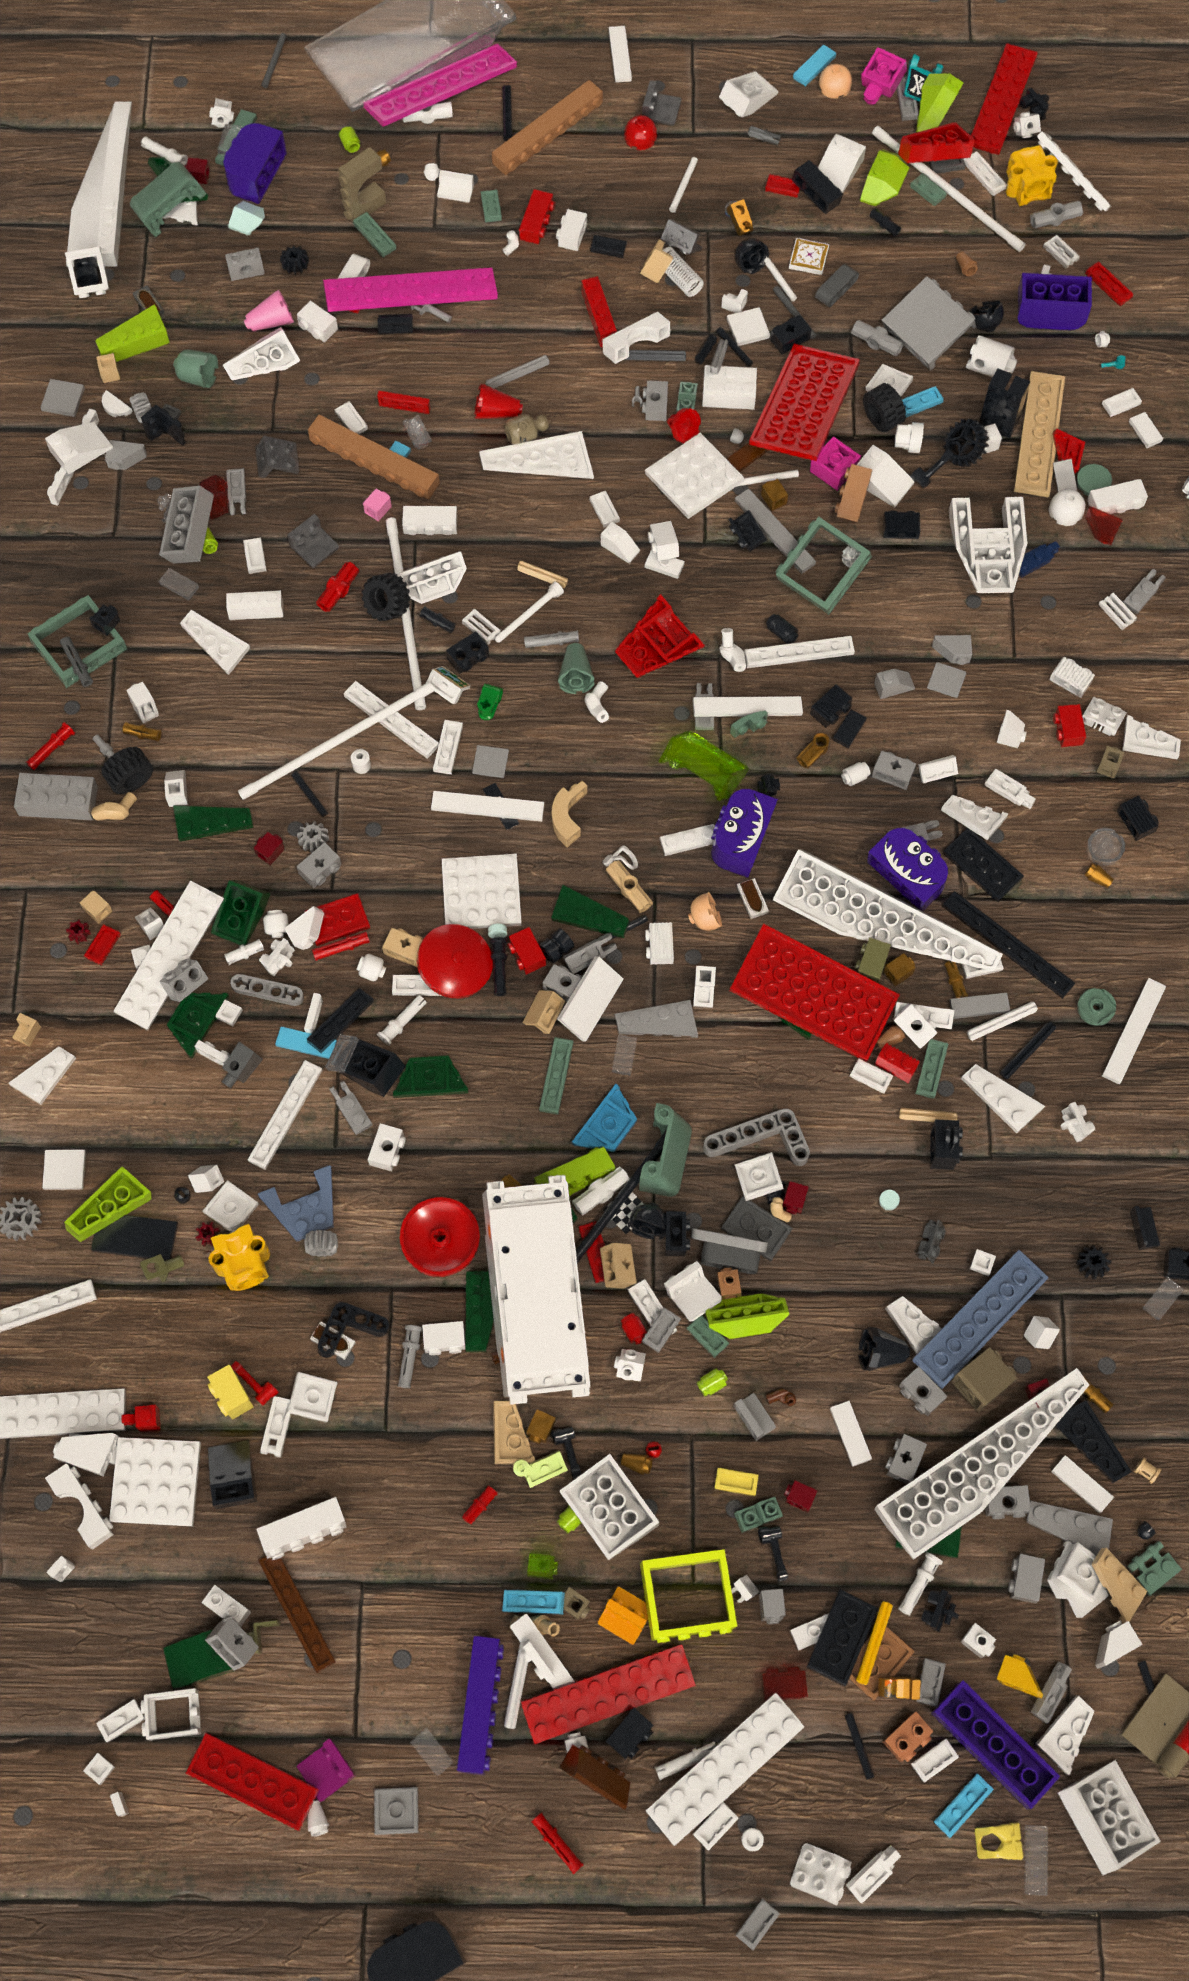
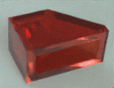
M1092 506L1089 507L1085 517L1094 538L1101 543L1112 545L1123 519Z

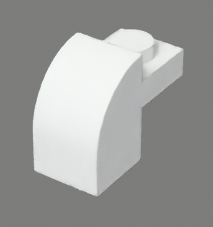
M696 966L693 1007L713 1008L716 967Z

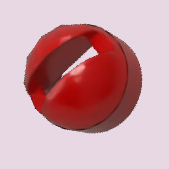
M651 1441L647 1444L645 1451L650 1458L655 1459L661 1455L662 1447L658 1442ZM659 1447V1450L649 1451V1448Z

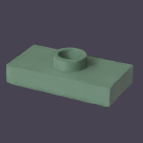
M481 191L485 222L502 221L498 191Z
M703 1315L695 1319L687 1327V1330L714 1358L729 1345V1342L720 1333L709 1328L708 1321Z

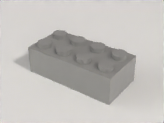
M201 486L173 489L159 553L160 556L173 564L200 561L214 494Z
M19 773L14 808L19 816L93 820L91 812L92 808L95 807L98 786L94 777Z

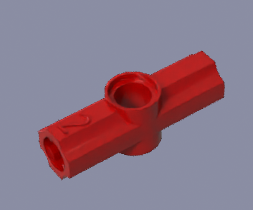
M346 562L337 575L332 576L328 580L325 591L316 602L317 606L325 612H330L337 601L347 595L350 584L359 573V568L352 562Z

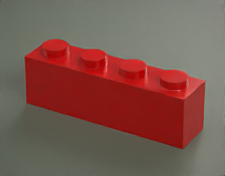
M596 276L581 280V293L601 348L603 347V339L616 333L617 330L599 278Z

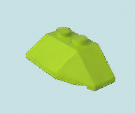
M884 149L879 150L867 176L860 198L861 202L878 206L881 202L898 195L909 171V166L898 154Z
M762 1293L723 1299L716 1306L705 1311L709 1328L729 1339L770 1333L789 1315L785 1298H777Z

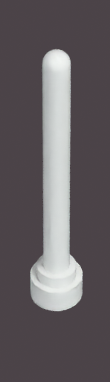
M557 582L552 583L549 586L548 592L495 637V641L501 642L550 599L561 596L564 593L563 588Z

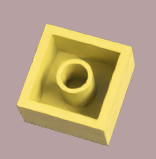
M230 1364L208 1376L210 1383L207 1385L212 1395L216 1399H220L217 1401V1404L225 1417L229 1415L233 1420L254 1408Z

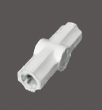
M451 102L433 104L404 117L403 122L422 121L425 124H430L435 119L453 117Z
M618 1167L605 1178H599L593 1182L588 1190L574 1199L572 1203L583 1216L599 1203L603 1204L614 1195V1192L629 1181V1177L621 1167Z

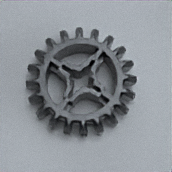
M961 419L960 423L955 422V427L949 426L951 431L945 432L947 438L943 439V442L946 444L942 447L946 451L950 449L955 456L950 462L960 467H965V465L971 467L972 463L977 464V459L983 460L981 455L982 453L987 454L984 449L989 447V444L986 442L990 440L986 436L988 432L984 429V425L976 420L967 419L966 421ZM973 431L976 434V441H974ZM956 445H958L959 455L956 452Z

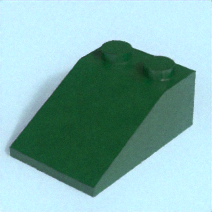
M229 880L211 934L238 945H247L266 909L271 893L239 880Z
M213 1630L197 1634L163 1648L173 1690L234 1672L205 1641Z

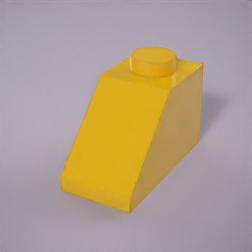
M1015 1654L1012 1657L1005 1655L997 1680L1002 1685L1042 1699L1043 1693L1025 1659Z

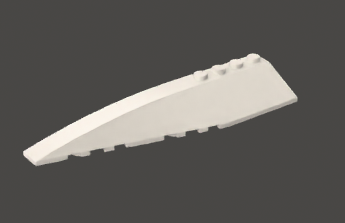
M131 102L114 103L71 209L67 252L100 247L104 267H117L132 109ZM93 256L96 260V266L99 267L97 256Z
M798 849L773 898L779 904L843 936L866 941L872 938L891 944V947L991 971L995 970L1003 955L948 924L802 849Z
M1076 1368L875 1507L874 1510L885 1526L913 1560L986 1508L1088 1388V1382Z

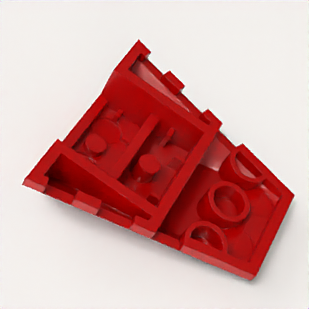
M660 594L654 605L650 606L646 611V615L641 621H638L634 630L626 636L615 650V653L635 677L639 678L705 647V645L694 632L691 633L673 613L670 604Z

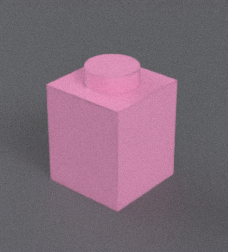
M375 489L363 503L364 512L379 522L391 508L390 496L384 491L381 492Z

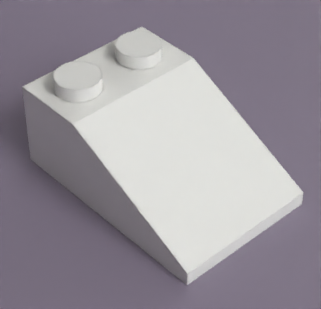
M755 71L727 80L719 98L724 101L725 105L731 107L738 116L745 117L757 111L775 97L779 91Z
M836 134L829 144L818 169L843 193L864 161L866 146Z
M94 422L60 429L45 438L50 452L68 475L113 448Z
M874 445L857 464L858 466L873 470L867 491L894 508L914 484L913 479L886 452Z

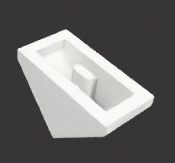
M151 907L135 917L149 940L157 937L164 926L161 918Z

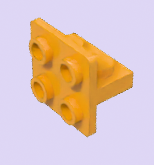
M617 1587L613 1596L607 1602L605 1610L598 1620V1625L634 1645L648 1620L646 1602L621 1587Z

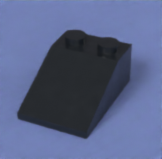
M355 1037L333 1068L367 1090L385 1097L406 1066L395 1053Z

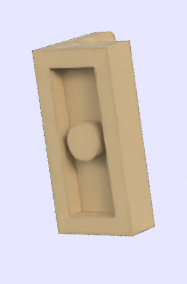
M658 240L640 272V274L656 283L660 281L673 260V256L662 251L665 242Z
M539 990L523 1023L536 1026L543 1033L550 1034L565 1000L554 991Z

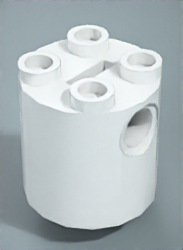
M978 335L976 343L971 348L970 354H972L971 359L969 358L966 368L992 378L997 368L1013 373L1017 364V360L1013 355L1015 348Z

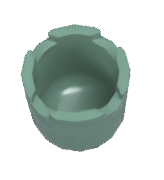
M192 349L183 350L174 360L176 376L185 383L210 388L216 380L214 372L215 368L218 369V359L216 355Z

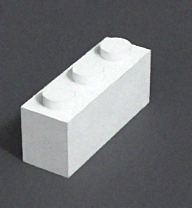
M1141 479L1091 490L1087 501L1094 518L1106 517L1113 513H1123L1130 509H1140L1145 505L1148 495Z
M403 506V532L409 535L457 534V507Z
M281 591L226 593L229 620L284 617Z

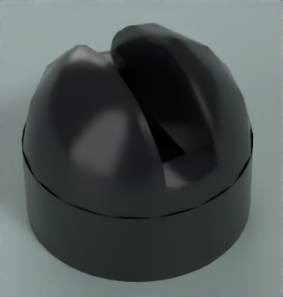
M179 1187L176 1189L174 1197L178 1203L184 1204L190 1200L191 1193L186 1187ZM180 1191L186 1195L185 1198L179 1194Z
M1143 1521L1138 1526L1137 1533L1142 1539H1150L1156 1534L1155 1530L1146 1521Z

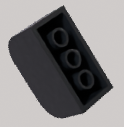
M427 1921L417 1925L415 1922L403 1928L404 1934L399 1937L397 1934H393L383 1940L384 1945L375 1950L368 1961L367 1974L369 1981H435L465 1964L466 1961L451 1930L445 1924L439 1921Z

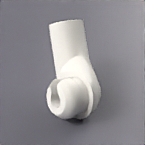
M515 231L507 233L508 245L503 248V252L507 256L519 246L518 235Z

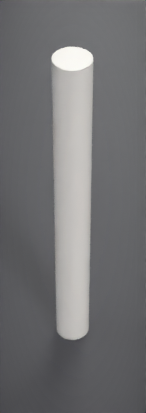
M692 157L669 208L670 212L674 213L679 205L698 159L696 157Z
M766 257L764 260L765 265L792 302L797 299L796 295L770 258Z
M798 470L748 477L744 478V482L738 486L799 477Z

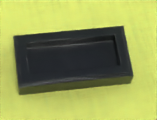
M594 235L590 252L623 258L627 241Z
M851 709L834 735L833 741L849 749L865 724L867 717Z

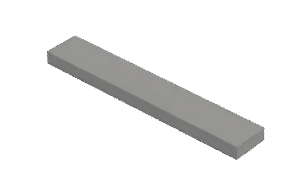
M750 489L735 497V502L744 512L748 510L752 512L764 534L786 557L791 549L796 548L798 541ZM804 549L793 565L803 574L816 565V561Z

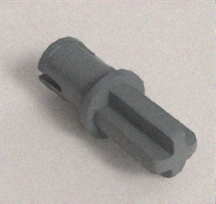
M750 126L748 130V136L762 140V142L766 141L775 144L776 146L779 145L778 140L781 139V135L767 131L768 129L763 130Z

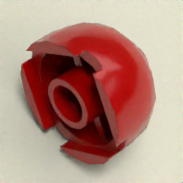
M644 115L632 117L625 127V142L631 148L632 146L637 147V150L651 148L657 140L656 124L651 118Z

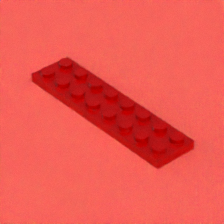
M1006 44L971 137L975 139L973 148L1000 155L1038 52Z
M678 1644L520 1702L533 1742L537 1744L696 1685L683 1646Z

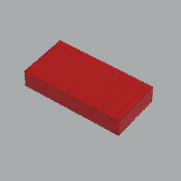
M769 174L765 191L798 198L800 188L791 178Z
M103 924L84 957L102 966L121 933Z

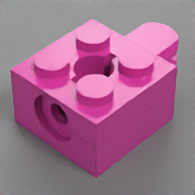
M877 47L861 75L862 85L867 87L864 91L866 103L870 105L876 104L881 94L889 98L892 97L907 71V61Z
M832 437L823 446L817 461L811 460L810 472L838 491L847 481V478H844L847 467L851 468V464L857 465L861 456L835 437Z

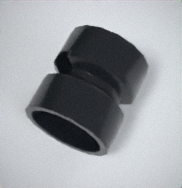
M92 256L75 259L73 263L77 284L80 287L97 285L99 277L95 258Z
M558 928L551 934V939L546 938L539 946L547 960L554 964L562 958V953L567 954L574 948V943L564 930Z

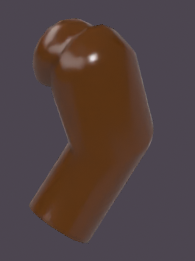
M783 1388L765 1395L768 1404L780 1401L788 1406H793L796 1403L795 1395Z

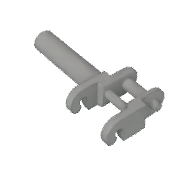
M432 304L422 305V308L418 307V305L411 306V310L416 309L420 311V315H423L426 311L448 323L452 320V316L433 307Z

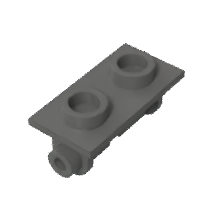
M929 1220L926 1223L922 1237L929 1239V1241L921 1240L917 1252L919 1259L926 1260V1257H928L932 1264H934L935 1258L939 1256V1245L941 1239H944L945 1227L940 1220L937 1222Z

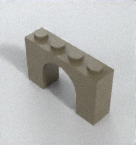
M371 147L338 168V179L341 186L342 204L344 206L343 213L352 222L365 212L370 215L386 204L385 191L375 181L358 192L368 178L382 169L381 157Z

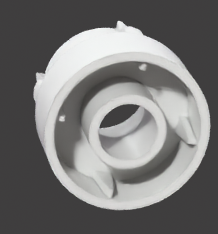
M912 422L911 425L897 424L894 447L908 449L909 453L919 454L924 423Z

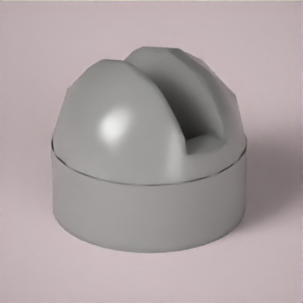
M735 428L730 442L739 444L743 441L744 434L741 430Z

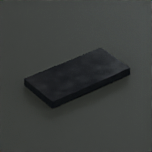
M969 828L963 831L942 853L997 902L1024 877L1021 872Z
M124 1215L94 1234L91 1251L145 1259L161 1254L163 1260L166 1261L172 1258L178 1222Z
M839 1589L806 1668L845 1687L878 1608Z

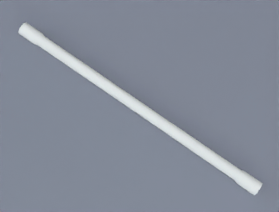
M876 126L872 135L898 154L900 144L882 128ZM923 162L910 163L1005 239L1018 252L1023 250L1025 247L1023 241L1011 234Z
M395 518L386 519L387 533L390 540L395 574L403 572L397 522ZM406 608L407 612L402 615L413 691H415L422 684L410 609ZM425 697L414 702L416 710L426 708Z
M430 681L412 693L305 754L239 789V795L242 800H245L265 786L416 700L422 699L434 692L433 685Z

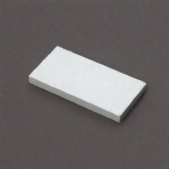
M595 956L557 1020L581 1041L586 1042L622 983L623 978L599 956Z

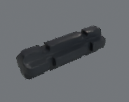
M710 334L707 337V341L703 343L699 353L695 356L696 363L703 364L705 358H707L712 350V346L717 342L716 336Z

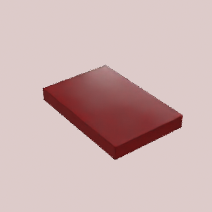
M358 893L317 907L323 910L324 916L318 940L315 941L316 946L370 929V924Z

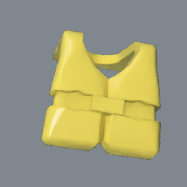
M1018 1822L975 1828L977 1857L979 1859H1023L1022 1842L1019 1841L1021 1840L1020 1825ZM991 1833L995 1834L1001 1840L999 1848L996 1851L985 1850L981 1845L983 1836Z

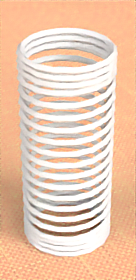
M672 247L663 249L662 251L669 252L668 254L673 256L672 262L675 261L671 266H668L665 273L688 297L696 295L703 287V279L695 273Z

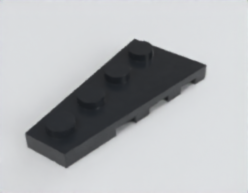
M1086 1400L1068 1410L1055 1425L1112 1483L1132 1472Z

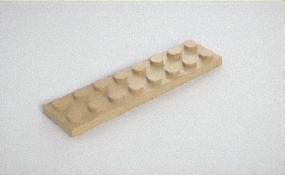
M1031 371L1014 492L1049 497L1056 451L1053 431L1056 428L1059 429L1065 376Z

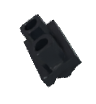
M1030 87L1027 89L1026 95L1020 99V106L1023 109L1030 107V114H1039L1041 121L1046 119L1045 114L1049 108L1047 103L1049 96L1047 94L1041 96Z
M945 1590L941 1592L930 1591L928 1602L936 1605L935 1612L925 1610L921 1618L924 1623L937 1632L941 1631L943 1622L946 1625H950L952 1619L958 1620L959 1614L954 1612L956 1604L950 1603L952 1596Z

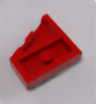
M1056 428L1053 431V438L1058 461L1072 459L1074 474L1079 471L1085 442Z

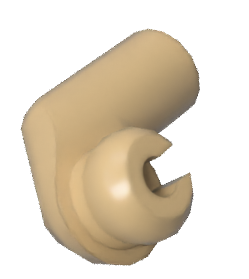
M779 1197L773 1198V1202L770 1204L771 1214L788 1223L792 1214L783 1210V1199Z

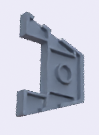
M330 1165L314 1171L320 1187L319 1191L287 1204L281 1205L275 1187L258 1193L262 1202H264L296 1242L305 1239L306 1234L310 1231L328 1230L334 1227L332 1169Z

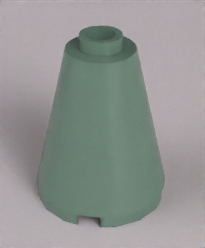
M572 643L567 646L558 676L559 687L570 694H576L577 691L585 693L594 686V675L584 646L579 643Z

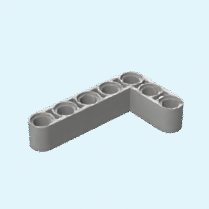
M781 1109L706 1137L703 1147L704 1153L708 1157H716L780 1134L794 1165H805L810 1154L795 1114L790 1109ZM788 1117L790 1122L784 1123L780 1118ZM768 1123L772 1128L767 1130L762 1125ZM751 1130L754 1135L747 1136L744 1131ZM794 1134L798 1139L792 1141L788 1138V1135ZM732 1136L736 1141L730 1143L726 1140V1137ZM709 1143H715L718 1147L716 1149H710L707 1145ZM802 1152L805 1157L798 1158L795 1153Z

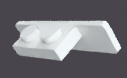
M524 1614L510 1625L511 1630L524 1648L521 1651L528 1662L532 1660L537 1666L534 1671L541 1680L545 1678L553 1689L575 1682L527 1614Z

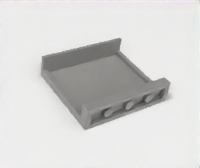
M926 276L882 319L883 327L890 334L904 342L903 346L931 371L935 367V361L971 326L975 328L976 325L975 317L972 313L965 312L960 302L952 300L948 291L940 289V285L936 280H931Z

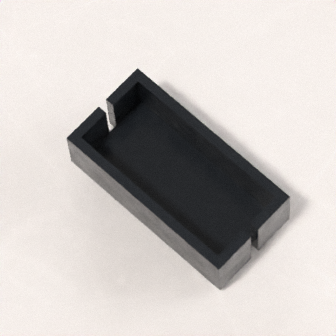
M997 368L989 383L979 423L984 425V427L996 424L1000 435L1010 439L1019 423L1030 381L1015 376L1007 391L1005 388L1012 374Z

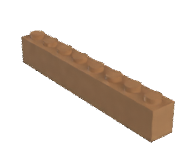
M588 80L492 152V164L505 175L514 171L520 164L526 162L532 155L538 153L544 146L550 144L556 137L562 135L568 128L574 126L580 119L586 117L595 108H598L603 103V91Z
M321 415L317 416L308 429L309 439L312 443L325 447L329 452L339 454L345 460L349 459L355 462L359 467L369 469L375 475L379 474L385 477L387 481L394 482L403 489L414 492L419 497L429 500L440 484L439 474Z

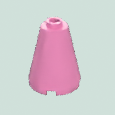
M277 290L246 314L244 323L248 330L258 331L291 324L294 320L281 292Z

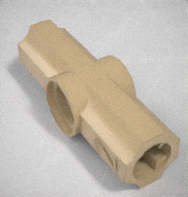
M619 860L612 862L606 868V872L621 889L622 895L630 900L639 913L645 912L653 905V901L640 887L638 880L627 871ZM628 884H630V885H633L634 887L631 888V889H628V888H626L625 886L628 885Z

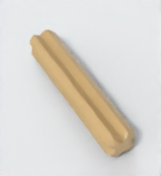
M520 561L517 570L551 584L557 582L562 588L567 586L568 579L566 577L524 561Z
M900 1108L899 1118L934 1122L935 1119L957 1120V1113Z

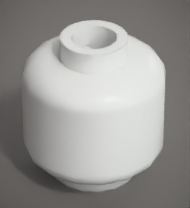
M282 910L268 911L267 915L263 917L266 934L272 935V938L284 937L283 933H286L284 928L289 925L286 913H282Z
M366 954L365 957L361 956L356 970L359 971L360 977L374 982L378 977H383L386 967L383 966L384 961L382 958Z

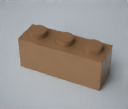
M851 464V468L847 467L844 477L847 478L846 485H842L840 496H842L841 503L837 502L834 512L837 513V518L858 523L872 476V469Z

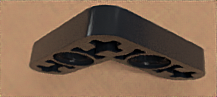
M340 1302L334 1306L318 1342V1353L324 1358L332 1357L347 1326L382 1337L388 1332L389 1322L383 1316L345 1302ZM345 1309L346 1314H343L341 1321H339V1311ZM359 1315H363L366 1317L367 1321L363 1324H359L356 1322L355 1318ZM370 1319H373V1321H372V1323H371V1327H368V1326H369V1323H370ZM382 1323L383 1328L381 1327V1329L378 1330L376 1325ZM334 1325L338 1326L340 1332L332 1334L329 1332V1328ZM328 1338H329V1339L331 1340V1343H330V1348H331V1349H328L327 1351H324V1350H323V1349H324L323 1346H326V1345H327V1343H328Z

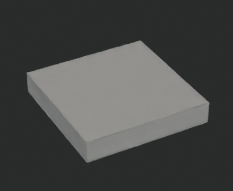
M50 379L40 408L44 412L75 417L85 387L82 384Z
M418 1787L374 1789L375 1835L419 1833Z

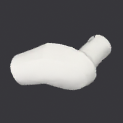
M722 629L721 655L731 663L734 671H744L746 668L745 654L740 647L733 643V629Z
M600 681L591 693H586L584 700L590 713L599 722L603 723L609 719V716L601 705L600 698L606 692L608 686Z

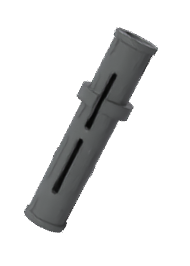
M62 638L60 644L73 666L74 674L79 677L83 687L90 686L93 680L87 671V665L83 663L71 638Z

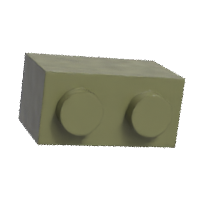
M869 938L867 944L863 943L860 954H863L862 961H857L855 971L879 983L891 944Z

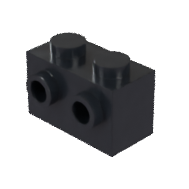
M666 1211L665 1256H685L686 1250H690V1238H686V1231H690V1219H686L685 1211Z

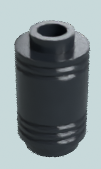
M779 614L771 615L766 622L767 629L787 644L795 642L799 636L798 629Z

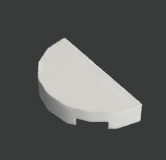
M107 390L104 392L102 404L107 414L117 417L122 415L128 416L133 412L129 406Z

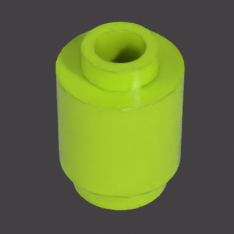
M352 127L342 128L339 132V138L344 148L350 153L358 151L360 140Z
M715 1368L702 1376L700 1381L697 1382V1386L704 1396H711L727 1386L725 1381L728 1378L722 1369L719 1371Z
M568 1506L559 1515L557 1523L565 1532L569 1533L571 1530L574 1531L581 1524V1521L571 1507Z

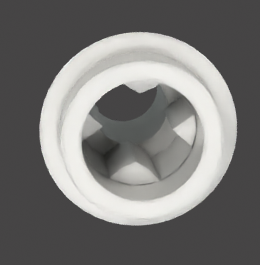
M314 1801L308 1813V1831L311 1832V1836H319L328 1832L329 1823L320 1802Z

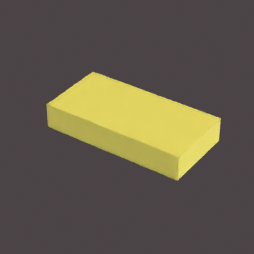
M718 1468L714 1489L755 1496L759 1475Z

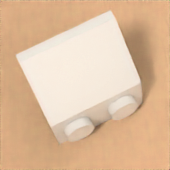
M1118 1621L1105 1628L1107 1633L1101 1636L1095 1666L1097 1669L1104 1667L1142 1645L1129 1621L1123 1624L1121 1621Z

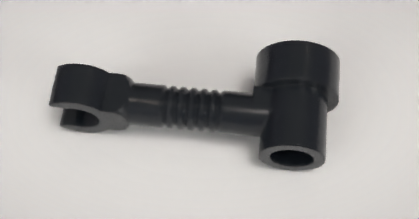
M950 449L947 450L926 472L919 467L910 477L914 482H918L923 489L931 483L929 478L940 467L950 461L955 456Z
M573 1427L551 1429L555 1446L559 1444H564L571 1475L573 1480H575L582 1474L571 1439L575 1438Z
M767 1526L758 1528V1535L761 1544H771L778 1582L788 1579V1574L778 1539L782 1538L780 1526L771 1528Z

